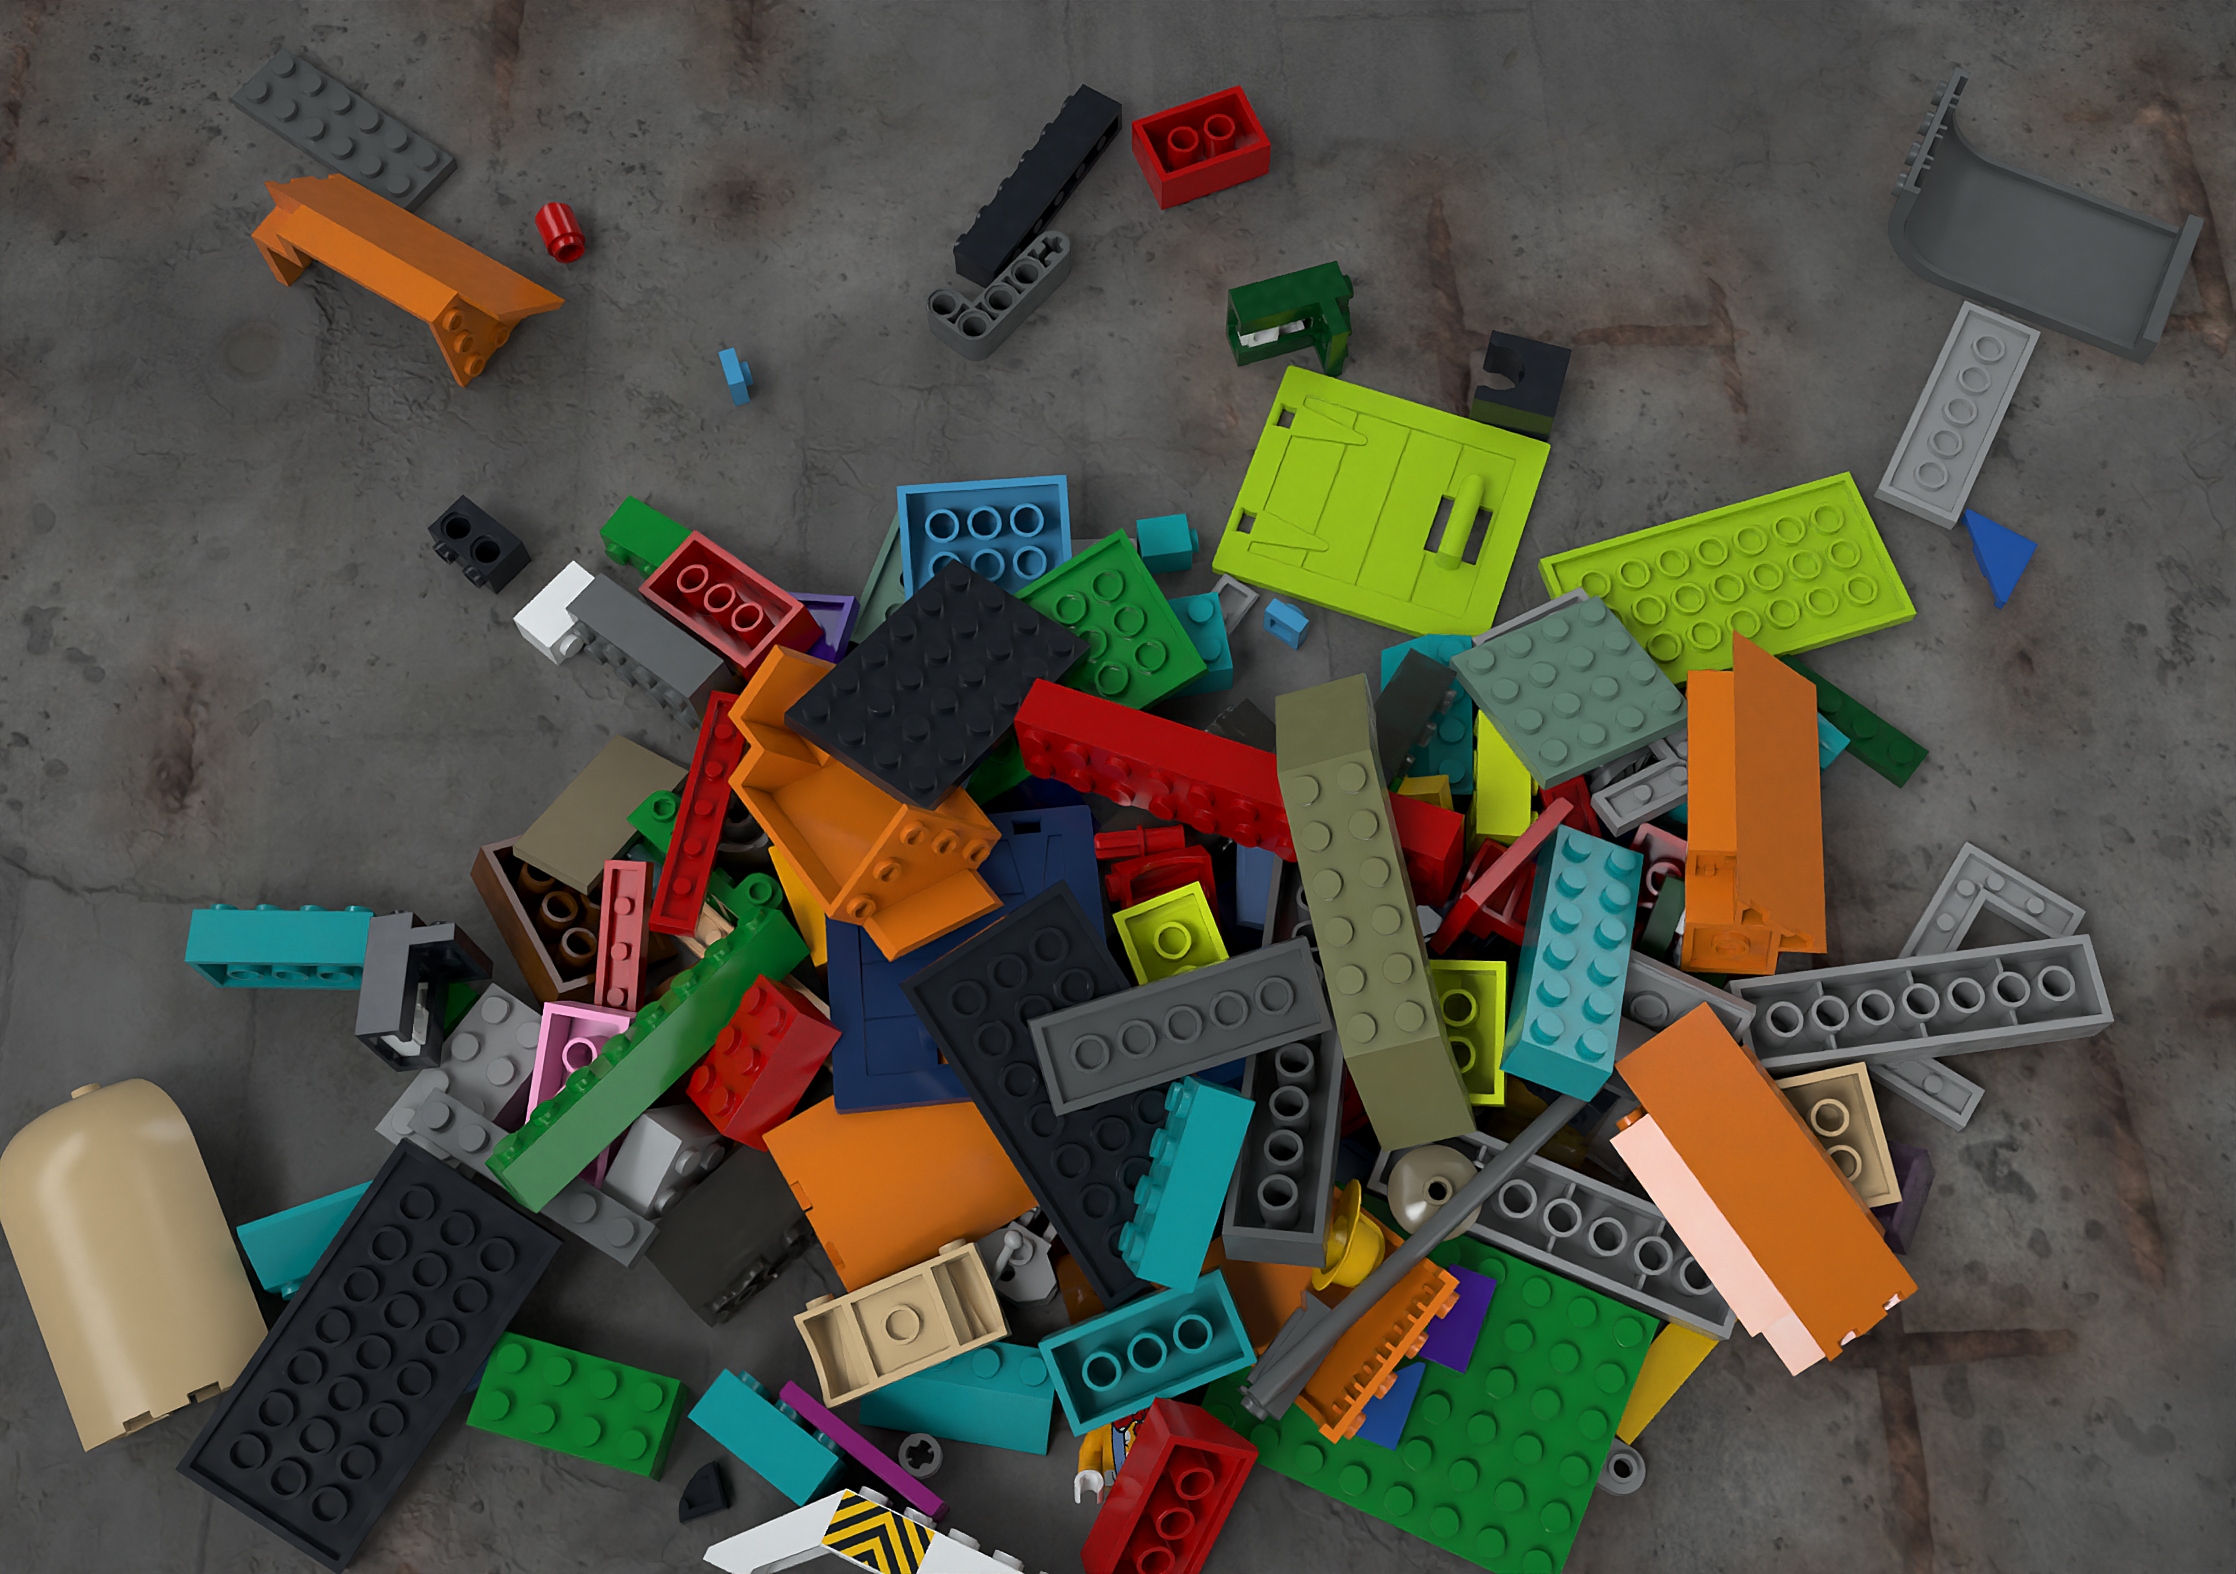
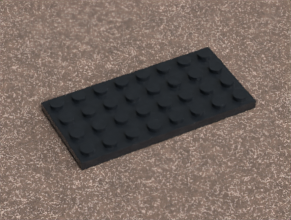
M1061 879L898 985L1107 1311H1110L1151 1283V1281L1134 1275L1122 1259L1123 1251L1119 1250L1118 1246L1124 1225L1127 1221L1133 1223L1139 1204L1134 1203L1137 1184L1142 1175H1149L1154 1157L1149 1156L1153 1136L1158 1128L1164 1129L1170 1112L1165 1110L1168 1090L1174 1081L1179 1083L1180 1078L1063 1115L1056 1116L1053 1113L1027 1020L1132 988L1064 879ZM1228 1189L1210 1243L1222 1235Z
M407 1137L402 1138L175 1470L336 1574H342L565 1240Z

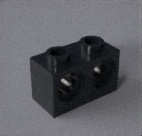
M464 495L427 528L436 543L432 548L442 560L449 565L454 561L464 568L462 573L473 585L479 589L485 585L496 595L532 561L523 542ZM469 532L465 537L456 539L460 534ZM498 556L493 562L485 563L490 557Z

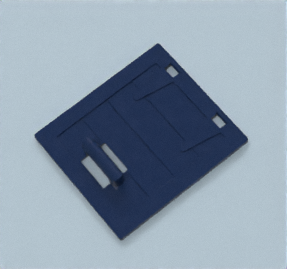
M1088 805L985 814L1002 836L976 871L994 891L1004 906L891 962L888 961L863 926L829 919L825 913L830 1021L842 1032L832 1048L834 1104L837 1114L973 1102L949 1064H938V1046L898 984L1057 881L1065 880L1107 947L1091 810ZM1040 822L1041 832L1014 835L1013 825Z

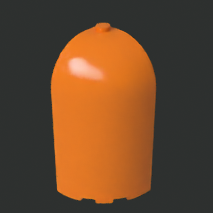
M938 1048V1064H949ZM834 1095L762 1135L802 1210L805 1211L812 1207L805 1214L848 1293L940 1256L938 1250L940 1247L956 1240L965 1238L967 1244L975 1243L1039 1205L974 1102L840 1115L835 1110Z

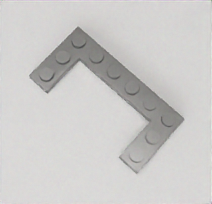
M1581 587L1576 588L1472 638V648L1590 598ZM1687 728L1648 745L1660 760L1659 762L1592 795L1590 805L1615 837L1687 802Z
M1966 841L1958 851L1895 959L1956 951L1982 906L2039 940L2073 936L2086 911ZM1933 1058L1866 1066L1870 1078L1958 1132L1965 1128L1985 1092L1984 1089Z

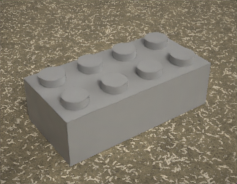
M492 983L442 1045L440 1067L423 1069L375 1130L395 1146L398 1145L402 1138L407 1137L471 1179L476 1173L475 1170L411 1130L407 1124L432 1090L437 1087L508 1132L528 1107L542 1016L495 983Z

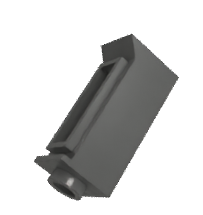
M1306 1289L1300 1292L1302 1309L1299 1307L1294 1310L1258 1359V1362L1244 1380L1249 1383L1247 1388L1240 1385L1236 1389L1244 1396L1240 1405L1262 1422L1265 1421L1268 1415L1274 1420L1282 1418L1335 1345L1334 1343L1264 1410L1260 1409L1248 1396L1246 1391L1332 1311V1309Z

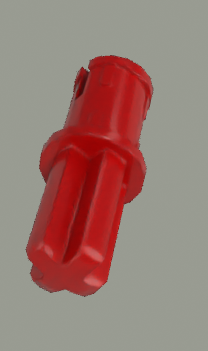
M1137 825L1136 830L1098 833L1094 836L1096 858L1106 860L1142 857L1185 848L1183 825L1142 829V825Z

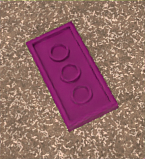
M791 1380L787 1382L779 1394L781 1396L779 1398L928 1517L932 1518L933 1521L936 1523L938 1521L942 1522L950 1511V1507L943 1500Z

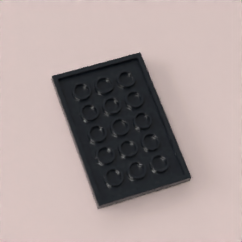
M953 558L784 713V724L900 803L935 811L1016 730L1014 718L1035 680L1039 678L1061 685L1090 656L1091 645Z

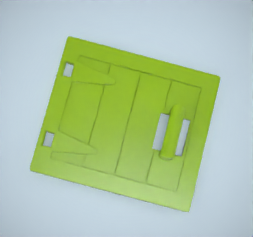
M1289 365L1212 562V571L1219 575L1226 573L1235 580L1418 638L1427 634L1467 635L1474 638L1491 629L1551 448L1550 444ZM1283 409L1295 414L1290 429L1276 426ZM1443 497L1455 502L1438 551L1434 553L1424 550L1441 498ZM1478 509H1482L1493 514L1476 564L1472 565L1461 560ZM1243 513L1256 518L1250 534L1236 531Z

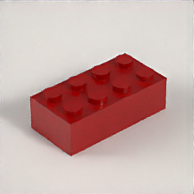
M696 530L685 539L637 590L654 611L723 659L729 669L747 682L751 681L775 644L805 654L824 633L803 603Z

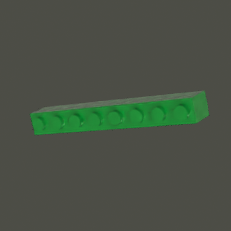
M759 906L744 913L737 922L738 926L726 938L712 943L705 950V957L697 965L676 976L670 984L671 989L658 1001L644 1006L636 1015V1021L624 1033L610 1038L602 1046L601 1054L588 1066L581 1067L573 1072L566 1080V1087L553 1099L539 1104L531 1112L530 1120L520 1130L507 1135L496 1144L493 1149V1155L484 1164L519 1204L537 1214L716 1043L718 1034L728 1025L739 1008L744 993L752 987L760 973L780 982L811 952L780 910Z

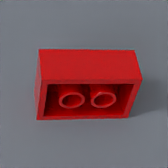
M1240 85L1132 121V152L1161 210L1269 173L1271 143Z
M760 973L752 987L744 993L741 1004L728 1025L718 1034L716 1043L706 1060L694 1072L690 1085L685 1092L722 1135L766 1153L768 1147L762 1135L786 1122L842 1032L803 993Z

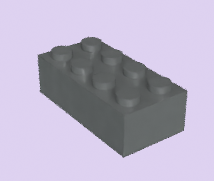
M601 572L565 608L574 622L571 629L587 644L584 647V651L590 658L601 666L607 662L614 667L613 671L616 676L631 688L636 684L645 690L643 693L646 698L661 710L666 706L675 712L674 717L690 732H694L696 729L701 731L712 690L741 695L723 659Z

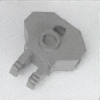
M1040 1205L1021 1215L1017 1223L1012 1220L1008 1228L997 1229L975 1242L979 1246L990 1274L1006 1245L1004 1242L1006 1233L1010 1230H1018L1023 1235L1022 1245L1013 1250L994 1285L998 1296L1019 1309L1049 1305L1059 1290L1049 1261L1054 1254L1053 1245L1059 1237L1051 1222L1042 1238L1029 1231L1043 1211ZM1006 1272L1015 1273L1012 1280L1007 1282L1001 1280Z

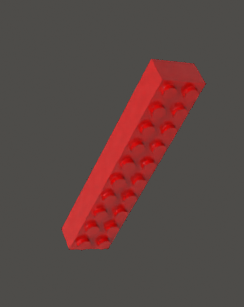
M1037 678L1014 718L1025 770H1028L1038 778H1052L1069 784L1077 791L1084 793L1091 791L1109 797L1119 805H1133L1150 811L1158 818L1164 820L1175 819L1192 825L1202 833H1217L1234 839L1244 847H1258L1276 853L1286 861L1298 862L1277 776L1276 754ZM1388 791L1415 904L1421 906L1432 905L1443 909L1462 866L1464 815Z

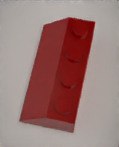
M1155 1397L1080 1552L1085 1573L1199 1574L1259 1454L1257 1447L1200 1406Z

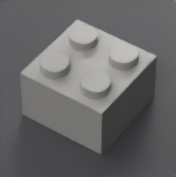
M690 1103L647 1109L634 1120L600 1191L647 1221L691 1211L704 1196L705 1187L703 1186L711 1170L716 1168L725 1154L724 1145L728 1137L722 1135L707 1116Z

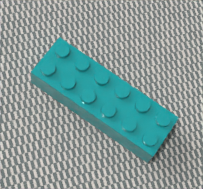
M1562 824L1549 838L1538 855L1499 1070L1586 1102L1591 1101L1611 1076L1644 858L1643 854Z

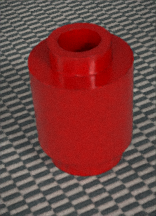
M557 202L544 205L535 216V224L549 255L555 257L556 261L560 263H570L578 260L585 252V237L572 208L565 203Z

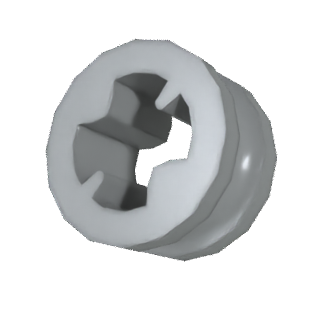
M916 1433L907 1437L901 1444L898 1454L899 1463L903 1470L915 1479L921 1480L936 1474L943 1460L940 1445L935 1438L925 1433ZM922 1443L930 1445L931 1448L928 1449V1453L930 1455L934 1454L932 1463H922L919 1469L912 1468L910 1465L914 1463V1460L907 1458L910 1449L919 1450Z

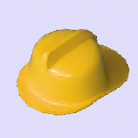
M1352 1179L1348 1182L1340 1197L1329 1231L1325 1268H1313L1312 1286L1318 1291L1326 1288L1330 1283L1355 1289L1382 1262L1385 1253L1384 1236L1379 1226L1360 1212L1361 1185L1359 1180Z

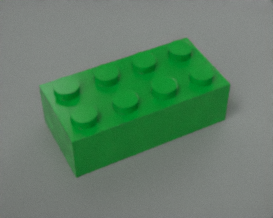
M504 1331L493 1347L466 1424L485 1433L660 1482L690 1388L681 1380Z

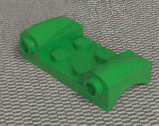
M657 790L646 798L626 820L645 836L641 846L642 849L664 867L682 800L670 791ZM720 867L712 872L705 902L735 928L738 926L739 918L744 913L759 906L780 910L790 922V908L787 896L773 878L762 873H752L737 885Z

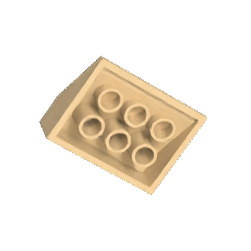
M1865 1062L1775 1081L1869 1208L1902 1201Z

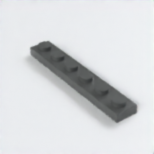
M435 1087L407 1126L508 1191L484 1162L493 1155V1149L496 1144L509 1135V1133ZM578 1176L573 1178L539 1211L632 1272L660 1232L655 1225Z

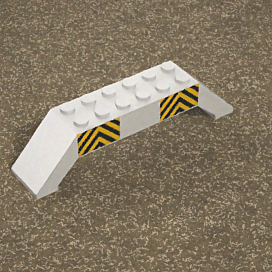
M862 1486L859 1494L846 1488L708 1548L703 1560L732 1574H773L829 1553H833L874 1574H1024L1022 1573L1024 1568L1022 1561L999 1550H995L992 1558L978 1552L980 1544L977 1543L976 1539L953 1528L950 1529L948 1536H945L934 1530L937 1524L933 1522L932 1518L909 1507H906L903 1515L891 1510L893 1502L889 1501L888 1497L865 1486Z

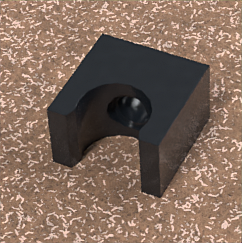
M1492 330L1482 369L1488 373L1501 374L1509 378L1515 384V387L1497 390L1486 385L1477 386L1468 419L1547 442L1572 349Z

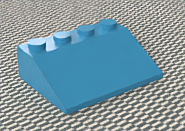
M1067 475L897 486L905 602L953 558L1011 595L1072 559Z

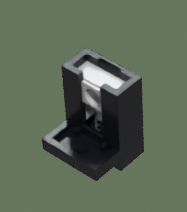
M406 910L392 911L389 915L370 917L354 1036L396 1072L440 1067L449 984L492 979L494 962L456 923L436 921L427 926L414 912Z

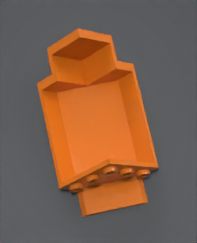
M340 173L329 174L328 179L320 180L314 176L292 178L290 183L280 184L276 181L263 182L276 207L255 229L251 236L277 281L290 287L310 263L316 259L428 323L457 384L463 388L466 387L473 377H477L483 371L486 361L497 348L502 347L507 342L510 332L521 319L529 315L557 310L566 301Z
M1733 629V671L1706 669L1702 671L1688 670L1685 699L1687 700L1688 839L1685 859V916L1680 953V971L1775 975L1779 951L1827 953L1817 692L1814 683Z
M775 644L727 714L747 740L742 761L729 778L728 783L829 919L863 926L888 961L891 962L1004 906L1002 901L976 871L980 864L989 856L1002 834L960 785L935 811L905 803L902 804L784 724V713L837 664Z
M1706 1001L1614 1064V1067L1641 1104L1616 1123L1620 1132L1610 1139V1142L1751 1337L1762 1332L1793 1376L1825 1356L1831 1362L1843 1352L1841 1349L1842 1345L1855 1337L1862 1336L1888 1315L1886 1310L1907 1299L1919 1289L1883 1240L1886 1232L1884 1227L1749 1046L1745 1043L1739 1047Z

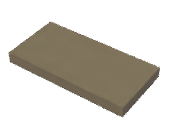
M616 734L513 845V855L588 896L604 877L605 859L619 860L641 836V833L629 824L626 818L657 790H666L677 795L686 785L689 771Z

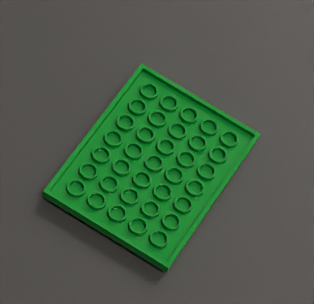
M1335 1180V1186L1344 1191L1346 1184ZM1361 1191L1360 1206L1404 1241L1412 1236L1395 1220L1387 1202ZM1461 1234L1456 1238L1439 1243L1426 1258L1447 1272L1452 1263L1497 1280L1465 1374L1418 1356L1419 1351L1412 1359L1403 1355L1392 1371L1395 1373L1417 1362L1426 1364L1396 1451L1357 1435H1354L1350 1440L1342 1435L1337 1443L1334 1444L1319 1432L1317 1424L1294 1402L1280 1420H1274L1268 1415L1264 1422L1260 1421L1240 1405L1244 1396L1236 1390L1240 1385L1246 1388L1249 1385L1244 1379L1253 1368L1251 1365L1210 1382L1200 1407L1255 1445L1259 1451L1256 1462L1496 1574H1561L1660 1320ZM1429 1323L1423 1329L1424 1332H1427Z

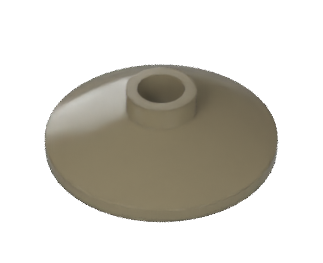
M1426 1145L1411 1150L1397 1162L1388 1180L1387 1199L1393 1217L1405 1231L1413 1235L1476 1176L1478 1171L1467 1157L1450 1147ZM1440 1183L1444 1186L1446 1195L1443 1200H1434L1430 1197L1428 1192L1430 1184ZM1482 1204L1443 1241L1456 1238L1466 1232L1476 1221Z

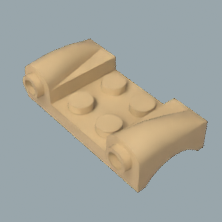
M965 1238L956 1240L938 1249L940 1256L837 1299H834L833 1294H827L805 1304L808 1311L794 1316L796 1326L814 1362L826 1409H835L932 1366L1012 1335L977 1243L971 1242L967 1244Z

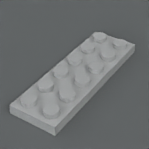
M1964 301L1873 497L1952 530L2041 332Z

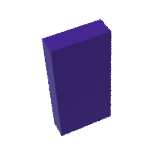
M1451 1263L1448 1273L1460 1281L1454 1289L1460 1297L1443 1319L1434 1315L1430 1320L1426 1332L1429 1337L1420 1349L1418 1356L1465 1374L1497 1280Z

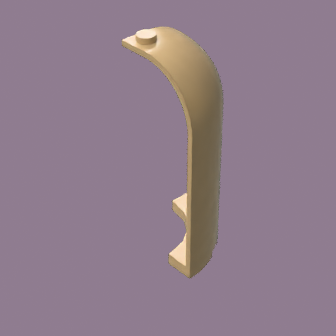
M138 1078L121 1081L100 1088L99 1083H93L71 1092L73 1099L50 1109L25 1125L9 1142L0 1159V1221L85 1452L129 1436L159 1420L173 1415V1411L191 1404L189 1397L194 1394L198 1403L230 1390L268 1334L267 1327L195 1138L184 1115L175 1102L160 1087L152 1082Z

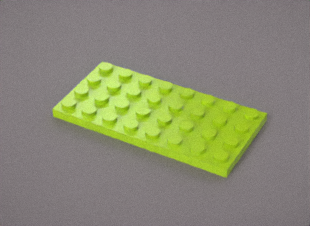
M1849 471L1540 559L1537 566L1551 600L1579 587L1585 591L1589 598L1598 595L1677 689L1686 687L1688 670L1702 671L1713 669L1717 671H1733V629L1779 660L1786 654L1796 655L1912 621L1917 614Z

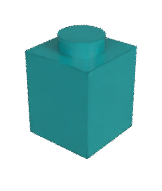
M1186 513L1136 520L1138 553L1151 575L1192 568V553H1199V544L1196 528L1188 529Z

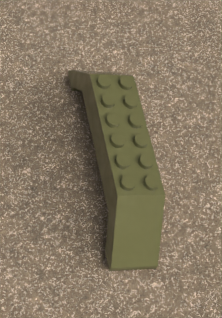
M1361 673L1276 696V756L1280 789L1344 1059L1382 1151L1385 1153L1478 1132L1467 1085L1463 1081L1446 1032L1379 757L1375 721L1377 717L1366 674Z

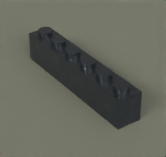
M1082 84L1074 96L1070 95L1066 98L1058 117L1053 123L1049 122L1045 125L1037 144L1032 150L1024 152L1013 175L1010 178L1006 177L1001 182L997 194L989 206L984 205L979 210L975 224L967 234H961L956 240L953 254L957 274L986 289L1044 232L1121 131V103Z

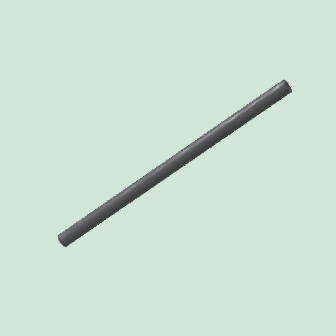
M1603 1084V1086L1599 1089V1091L1595 1094V1096H1596L1601 1090H1603V1089L1605 1088V1085H1604V1084ZM1564 1093L1262 1375L1246 1391L1250 1399L1260 1409L1264 1410L1589 1102Z

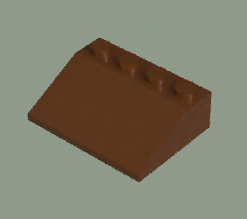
M522 835L481 846L470 876L542 1012L545 1002L575 1001L586 1004L594 1003L603 879L587 896L513 855V845ZM624 855L619 859L626 861ZM649 930L646 974L677 957L678 952L667 933Z

